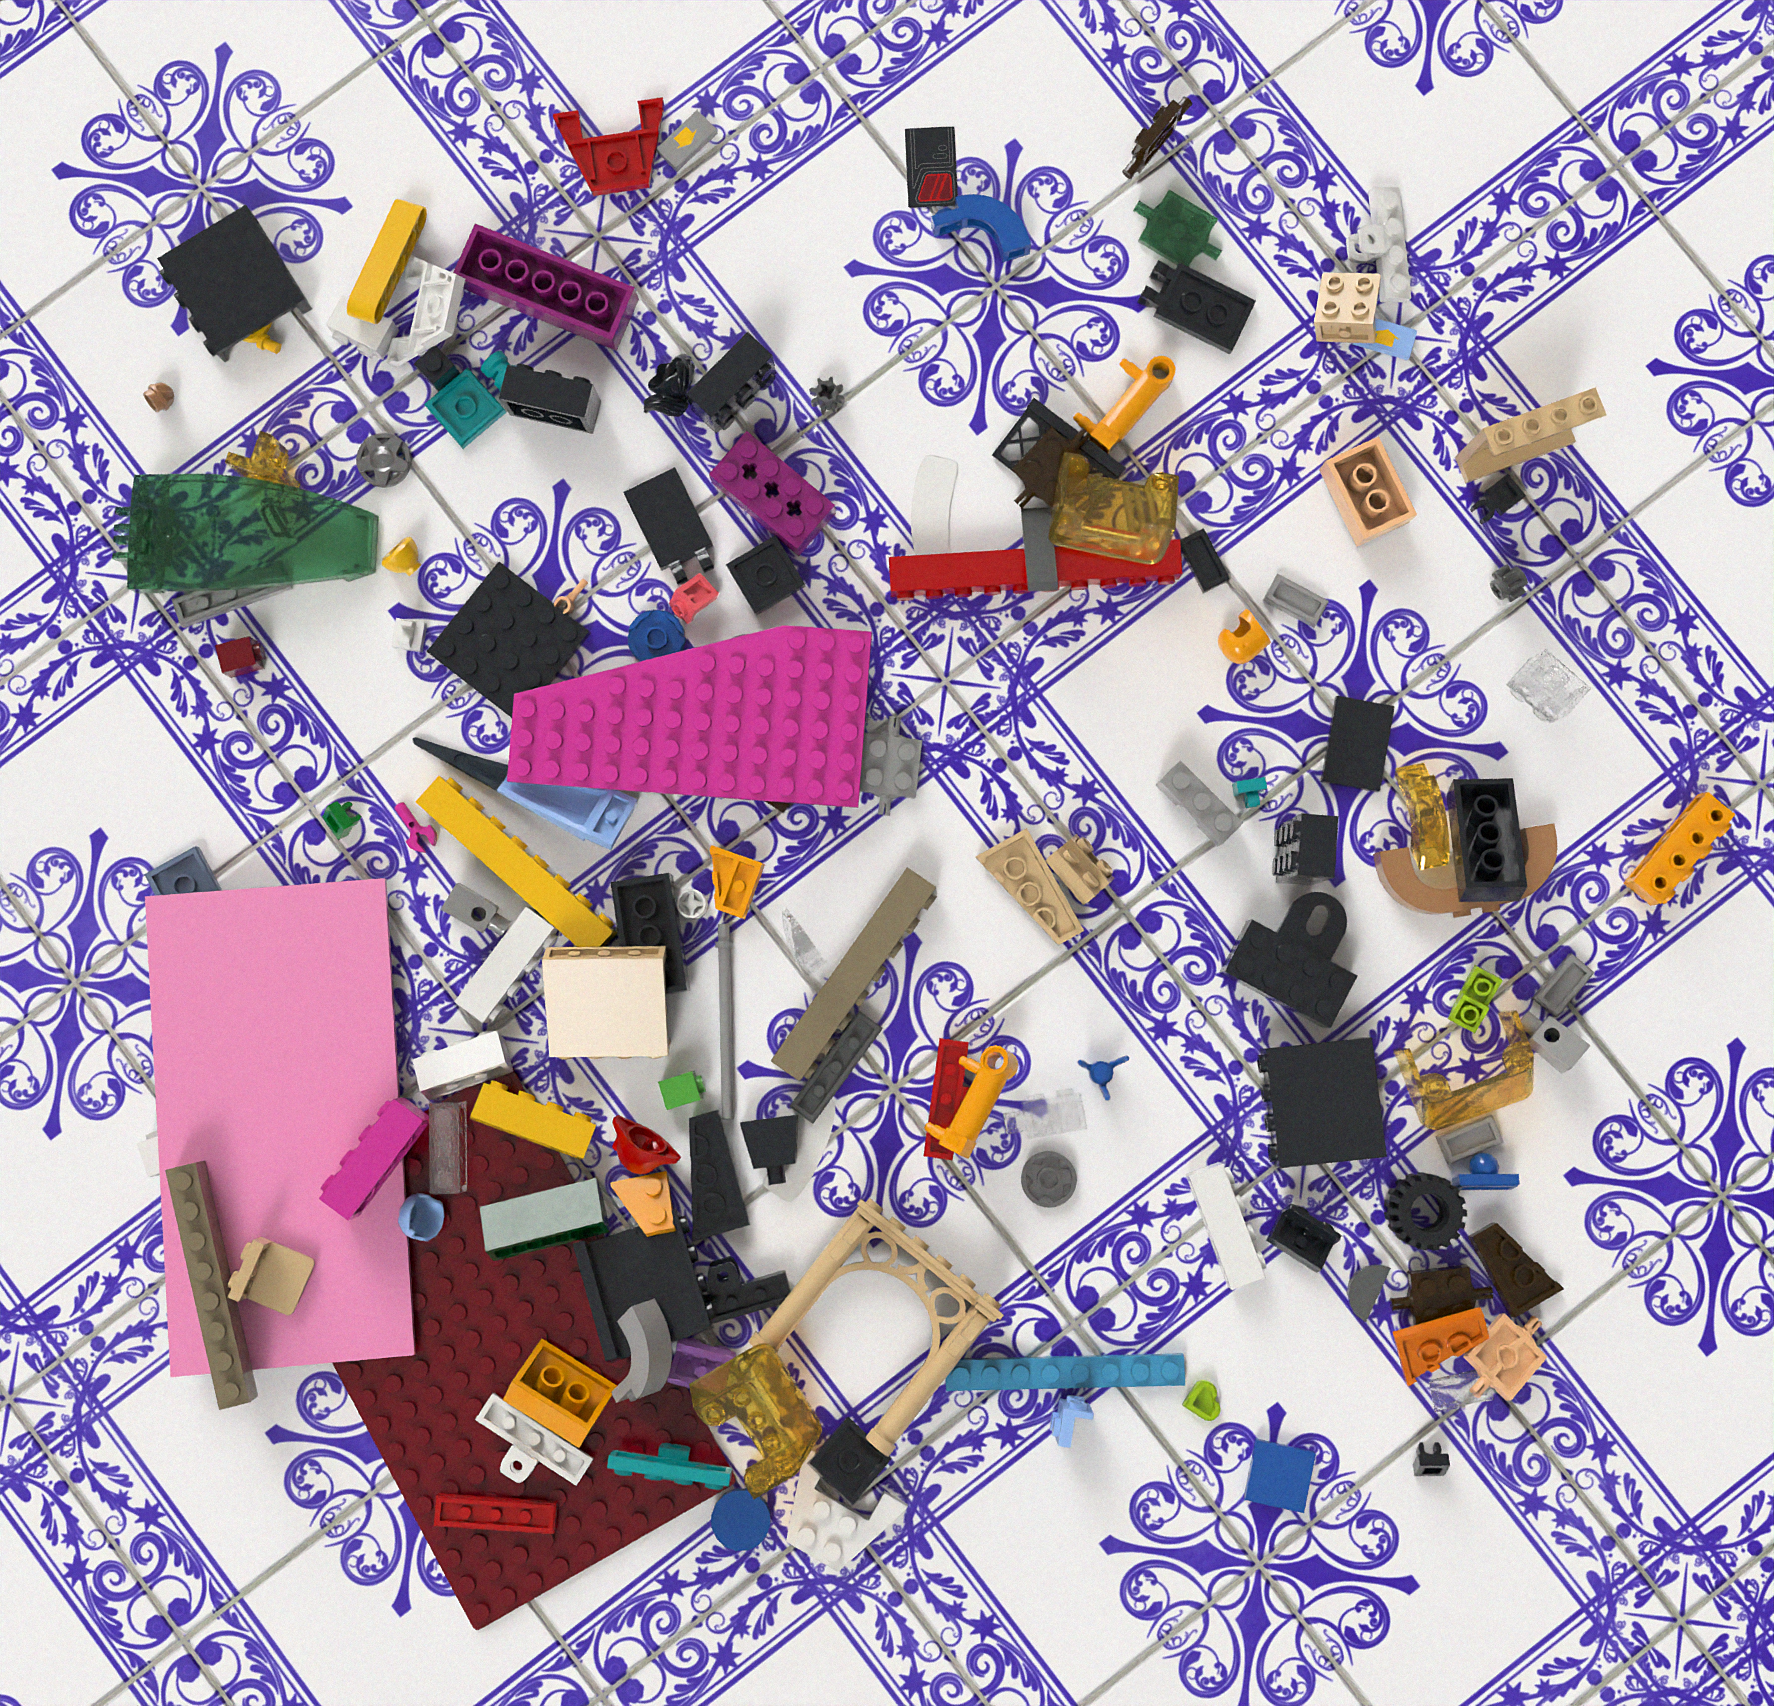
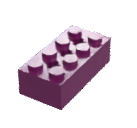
M748 431L743 434L709 473L711 483L771 534L776 535L797 556H800L836 514L835 504ZM748 472H755L756 477L752 479L750 476L746 479V474ZM771 490H777L778 496L774 497L772 495L769 498L768 492ZM793 508H798L800 515L796 516L794 513L793 516H790L789 511Z

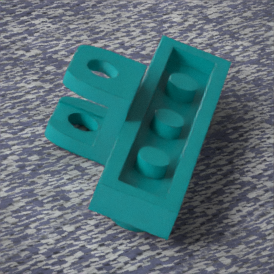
M662 1443L660 1445L658 1457L612 1450L607 1464V1468L614 1469V1473L617 1475L631 1476L632 1472L645 1474L644 1478L649 1480H671L682 1485H692L693 1481L705 1483L706 1488L721 1490L723 1486L729 1487L733 1469L688 1461L690 1447L671 1443Z

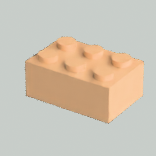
M1379 436L1326 460L1319 469L1356 547L1408 524L1417 515Z

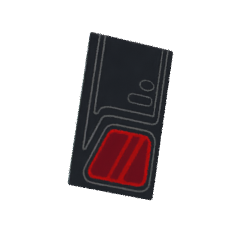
M954 127L905 129L908 207L955 206V197L958 194Z

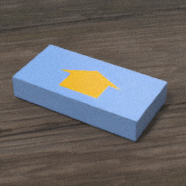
M1375 318V343H1352V345L1408 360L1417 330Z

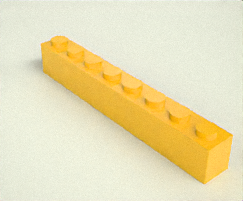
M438 776L415 801L576 947H605L617 934L612 929L615 923L602 912L599 916L590 909L593 904L584 895L579 893L575 896L568 889L571 884L559 873L554 877L546 870L550 865L537 854L532 857L527 853L525 849L528 845L516 835L512 838L503 831L506 826L494 815L489 819L482 812L485 807L473 796L467 799L460 793L463 787L453 778L449 777L446 780Z

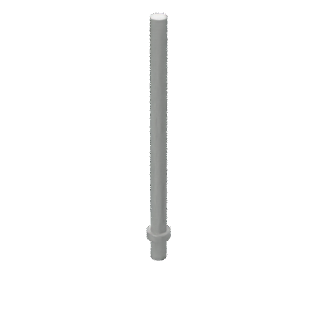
M718 924V942H715V948H718L722 1119L734 1118L730 948L733 947V941H730L729 924Z

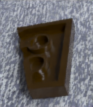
M1490 1223L1468 1236L1510 1317H1518L1564 1289L1545 1272V1269L1538 1262H1534L1498 1223Z

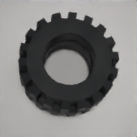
M1424 1172L1405 1175L1406 1179L1404 1180L1398 1179L1395 1182L1397 1185L1395 1189L1390 1188L1388 1194L1391 1196L1389 1200L1385 1199L1384 1206L1388 1207V1212H1384L1385 1219L1390 1222L1388 1224L1389 1229L1395 1232V1236L1399 1240L1421 1250L1427 1251V1249L1435 1251L1440 1250V1246L1448 1247L1451 1245V1239L1457 1240L1460 1237L1457 1231L1459 1228H1465L1466 1223L1462 1222L1463 1216L1467 1217V1210L1462 1207L1466 1202L1464 1197L1459 1196L1460 1190L1456 1186L1451 1185V1182L1445 1178ZM1427 1193L1432 1194L1439 1204L1438 1218L1431 1226L1423 1229L1418 1228L1412 1221L1411 1207L1419 1196Z

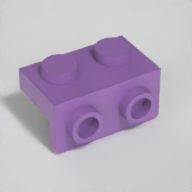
M695 1338L678 1340L667 1382L725 1397L736 1353L722 1345H715L713 1347L702 1344L700 1340Z

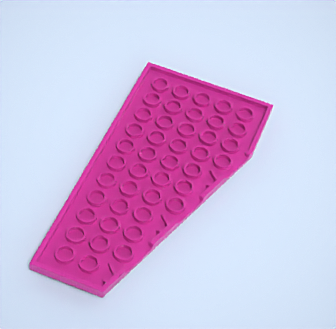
M782 625L514 694L507 782L859 808L872 631Z

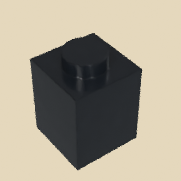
M436 345L431 347L414 363L421 375L438 392L460 374L456 366Z

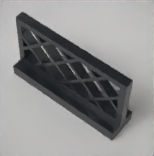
M1033 398L1028 404L1026 411L992 456L1011 470L1019 460L1009 461L1001 455L1008 445L1020 443L1022 458L1024 456L1023 443L1038 441L1043 436L1042 428L1048 431L1052 426L1061 436L1070 440L1079 431L1037 399ZM1030 418L1038 425L1039 436L1022 439L1021 427ZM1018 432L1019 439L1012 440ZM1089 439L1079 448L1083 457L1096 469L1091 470L1086 476L1088 492L1069 493L1065 498L1068 499L1069 506L1063 502L1058 505L1059 508L1081 525L1086 523L1116 482L1126 472V467ZM1101 473L1110 480L1104 489L1091 491L1089 475ZM1099 494L1098 497L1092 503L1091 495ZM1088 496L1089 508L1083 516H1080L1072 510L1071 498Z

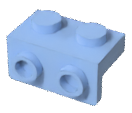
M1067 1395V1399L1059 1398L1057 1412H1052L1050 1430H1052V1436H1055L1058 1446L1071 1448L1075 1417L1093 1420L1094 1413L1089 1403L1085 1402V1398L1074 1395Z

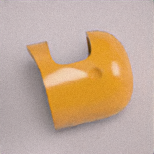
M1245 609L1238 615L1240 624L1235 631L1231 633L1224 628L1218 636V645L1221 652L1226 658L1236 664L1248 663L1271 643L1266 632L1248 609Z

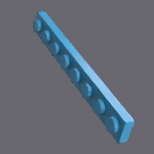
M1184 1354L961 1358L945 1378L946 1391L1185 1386Z

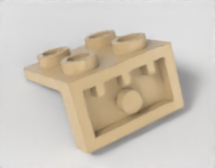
M1326 272L1322 274L1314 318L1317 342L1375 343V312L1381 282L1380 274Z

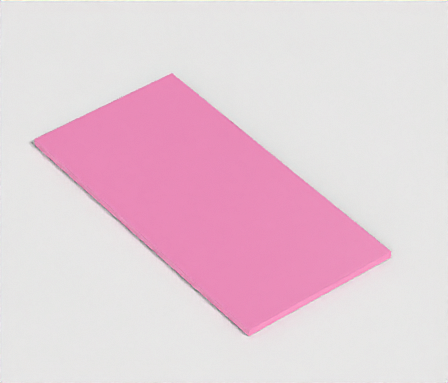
M380 878L145 896L170 1377L211 1374L165 1172L167 1169L204 1160L231 1276L236 1270L239 1271L244 1260L240 1259L245 1245L248 1242L252 1243L254 1239L259 1237L269 1239L315 1260V1266L294 1313L285 1315L247 1298L237 1302L252 1370L415 1355L416 1343L409 1237L402 1232L398 1223L399 1210L406 1200L404 1158L358 1217L346 1220L319 1200V1197L324 1192L320 1189L322 1184L331 1174L335 1175L340 1171L342 1166L339 1163L350 1149L353 1151L359 1146L361 1141L358 1140V1137L368 1125L372 1126L378 1121L380 1117L377 1115V1112L387 1100L391 1101L400 1098L387 880Z

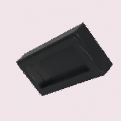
M1204 528L1180 539L1181 552L1203 594L1230 580Z

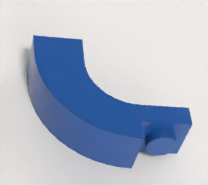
M978 194L955 197V209L944 208L931 216V229L934 237L964 228H977L993 238L1002 263L1030 254L1031 241L1022 220L1009 206L995 198Z

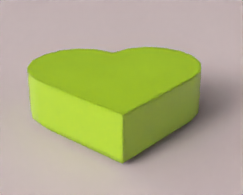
M1208 1380L1198 1381L1182 1405L1206 1421L1215 1420L1220 1414V1405L1215 1400L1217 1397L1216 1387Z

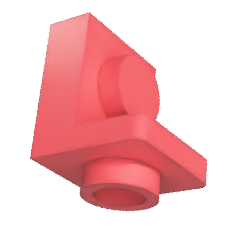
M699 573L675 590L669 605L677 617L682 618L689 624L699 611L717 599L719 592Z

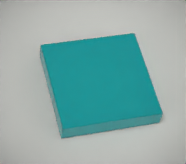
M468 367L424 404L462 449L506 413V410Z

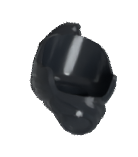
M683 353L676 356L671 363L659 364L657 366L656 375L648 382L649 390L655 394L644 400V413L657 411L673 417L683 415L689 405L686 393L691 387L695 371V365L691 362V356Z

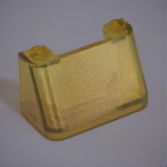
M1064 452L1060 464L1049 525L1048 538L1050 542L1061 547L1143 564H1155L1161 561L1176 530L1179 476L1164 472L1153 473L1146 479L1144 485L1088 474L1090 463L1084 456Z

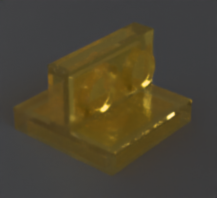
M260 431L251 458L228 452L225 463L242 478L293 494L298 493L300 483L285 470L289 458L288 450L271 434Z

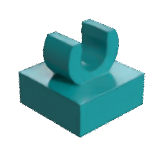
M1266 777L1236 781L1232 784L1233 795H1244L1245 808L1258 807L1260 805L1258 792H1263L1267 789Z

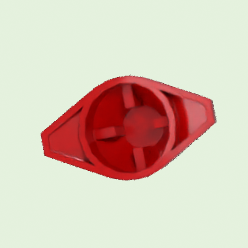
M620 1115L613 1118L612 1123L617 1137L612 1148L617 1151L620 1162L629 1171L636 1174H647L657 1166L676 1164L681 1159L679 1153L653 1130Z

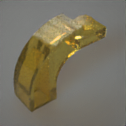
M1424 763L1395 768V778L1406 801L1410 816V850L1419 870L1448 865V823L1442 795L1435 776L1429 775Z

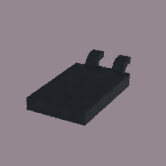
M1158 260L1149 278L1158 282H1164L1161 291L1158 293L1146 285L1137 303L1146 307L1156 308L1153 317L1231 354L1256 300L1180 262L1176 269H1173Z
M675 467L623 492L661 571L670 568L678 586L689 581L681 563L697 557L704 573L714 569V565L706 549L713 546V543Z

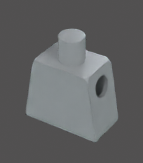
M457 883L441 908L442 911L481 933H484L486 928L503 936L511 923L510 920L496 913L499 909L498 905L461 883ZM476 907L486 911L484 919L481 920L474 916V909Z
M1528 1011L1517 1023L1518 1026L1530 1034L1525 1043L1561 1074L1572 1069L1591 1046L1551 1016L1541 1021ZM1544 1033L1550 1035L1551 1042H1548L1545 1039Z

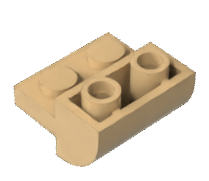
M1076 834L1045 861L1077 899L1085 905L1115 878L1112 876L1113 870L1109 864L1103 859L1099 861L1092 851L1094 849L1090 842Z

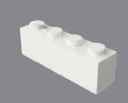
M526 906L454 1002L482 1023H489L490 1020L494 1022L503 1012L505 1007L502 1004L507 997H514L520 990L522 983L519 981L525 973L531 974L540 962L538 956L546 947H552L556 942L558 936L555 934L558 930L543 916Z
M1217 1162L1185 1174L1227 1287L1234 1290L1266 1278L1263 1269H1266L1267 1265L1261 1251H1255L1252 1241L1256 1240V1236L1251 1224H1245L1242 1213L1245 1212V1207L1240 1195H1234L1231 1184H1234L1235 1181L1230 1168H1224L1222 1163Z

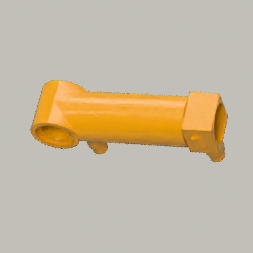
M1166 356L1154 357L1150 360L1144 371L1126 358L1122 359L1119 365L1135 380L1133 384L1097 424L1079 412L1073 417V420L1091 435L1090 441L1107 454L1114 449L1118 442L1122 441L1172 383L1176 368L1170 358ZM1162 370L1165 372L1166 378L1158 379L1153 375L1152 371Z
M997 1045L990 1046L984 1050L980 1063L972 1058L960 1057L959 1064L976 1074L949 1128L945 1130L930 1122L924 1126L925 1131L940 1140V1145L968 1159L1007 1080L1012 1078L1018 1070L1016 1056ZM1003 1057V1065L996 1069V1061L998 1058Z

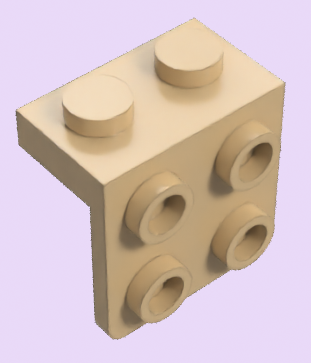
M264 1237L254 1239L252 1243L248 1242L240 1259L244 1260L239 1271L236 1270L229 1280L228 1288L231 1290L228 1298L237 1302L247 1298L285 1315L294 1313L315 1266V1260L312 1257Z

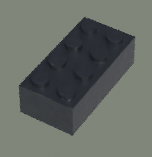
M1513 778L1453 779L1446 797L1459 902L1520 901L1527 888Z
M1301 813L1280 824L1279 829H1275L1274 846L1278 847V856L1272 862V875L1276 876V883L1311 886L1335 878L1339 816Z
M664 873L610 882L620 947L666 946V995L691 991L679 912L676 905L677 899L673 875Z

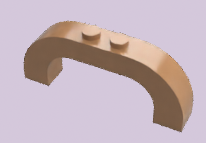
M1554 823L1520 829L1527 888L1521 899L1539 889L1552 872L1557 856V835ZM1409 847L1373 854L1376 871L1385 890L1399 904L1412 911L1423 914L1453 912V918L1471 915V909L1482 908V913L1499 911L1500 904L1514 902H1459L1457 887L1435 889L1427 886L1416 876L1413 870Z

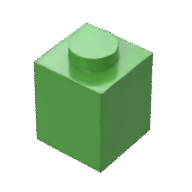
M695 1071L658 1082L666 1110L703 1099L702 1093L706 1092L702 1076H696Z

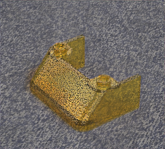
M1517 1010L1498 1012L1510 1044L1504 1049L1502 1054V1061L1506 1072L1452 1092L1444 1076L1438 1073H1428L1420 1076L1410 1048H1397L1393 1050L1419 1121L1424 1127L1440 1130L1519 1102L1532 1094L1534 1089V1055Z

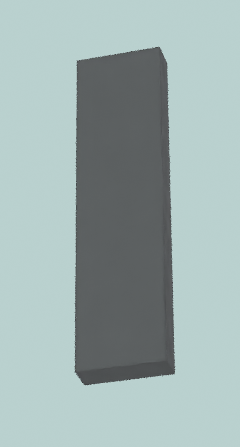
M1050 507L1021 508L1028 591L1058 590Z
M859 1011L791 1103L790 1107L813 1124L883 1028Z

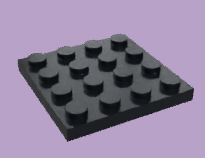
M498 562L426 652L512 718L514 694L550 685L591 633L568 614H563V610L557 606L554 607V603L501 562Z

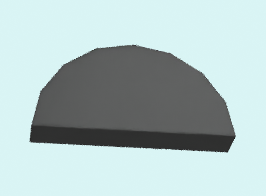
M1380 1264L1366 1266L1361 1270H1357L1349 1280L1347 1288L1349 1305L1353 1313L1365 1322L1388 1276L1390 1267Z

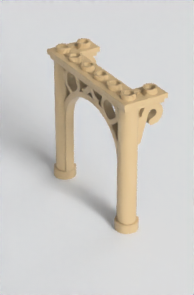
M868 1198L866 1202L863 1199L857 1202L859 1206L762 1329L759 1332L755 1331L748 1342L762 1355L772 1360L781 1345L826 1288L834 1280L846 1273L857 1270L881 1271L907 1284L919 1296L928 1311L932 1325V1344L923 1365L865 1437L876 1449L889 1457L896 1448L894 1444L990 1320L994 1323L997 1318L1001 1320L1004 1315L999 1311L1002 1305L986 1292L983 1296L973 1290L976 1284L963 1273L960 1277H957L950 1271L953 1266L940 1254L935 1259L927 1252V1249L930 1247L916 1235L913 1239L909 1238L903 1233L906 1227L893 1216L888 1221L880 1214L883 1208L871 1198ZM873 1226H876L882 1231L868 1233ZM880 1238L889 1244L892 1254L887 1261H871L867 1252V1244L871 1239ZM861 1243V1253L864 1262H855L842 1266ZM896 1244L916 1258L918 1262L910 1267L898 1264L897 1269L891 1267L890 1265L896 1261L898 1255ZM927 1268L949 1285V1287L942 1286L936 1288L931 1292L930 1299L925 1293L929 1290L924 1280ZM917 1273L916 1280L918 1284L906 1274ZM948 1293L958 1301L959 1311L955 1316L944 1317L937 1315L934 1303L939 1294ZM964 1299L972 1304L967 1312H965L966 1304ZM939 1323H957L940 1345Z

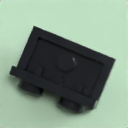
M1290 1204L1280 1211L1266 1241L1317 1273L1322 1270L1333 1245L1340 1241L1342 1235L1336 1232L1330 1224L1319 1221L1311 1216L1305 1208Z

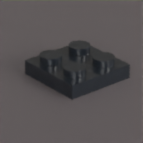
M776 535L726 564L727 569L756 616L806 587Z
M846 1417L807 1464L849 1505H854L892 1458L890 1456L887 1457L876 1449L865 1438L867 1434L853 1420Z

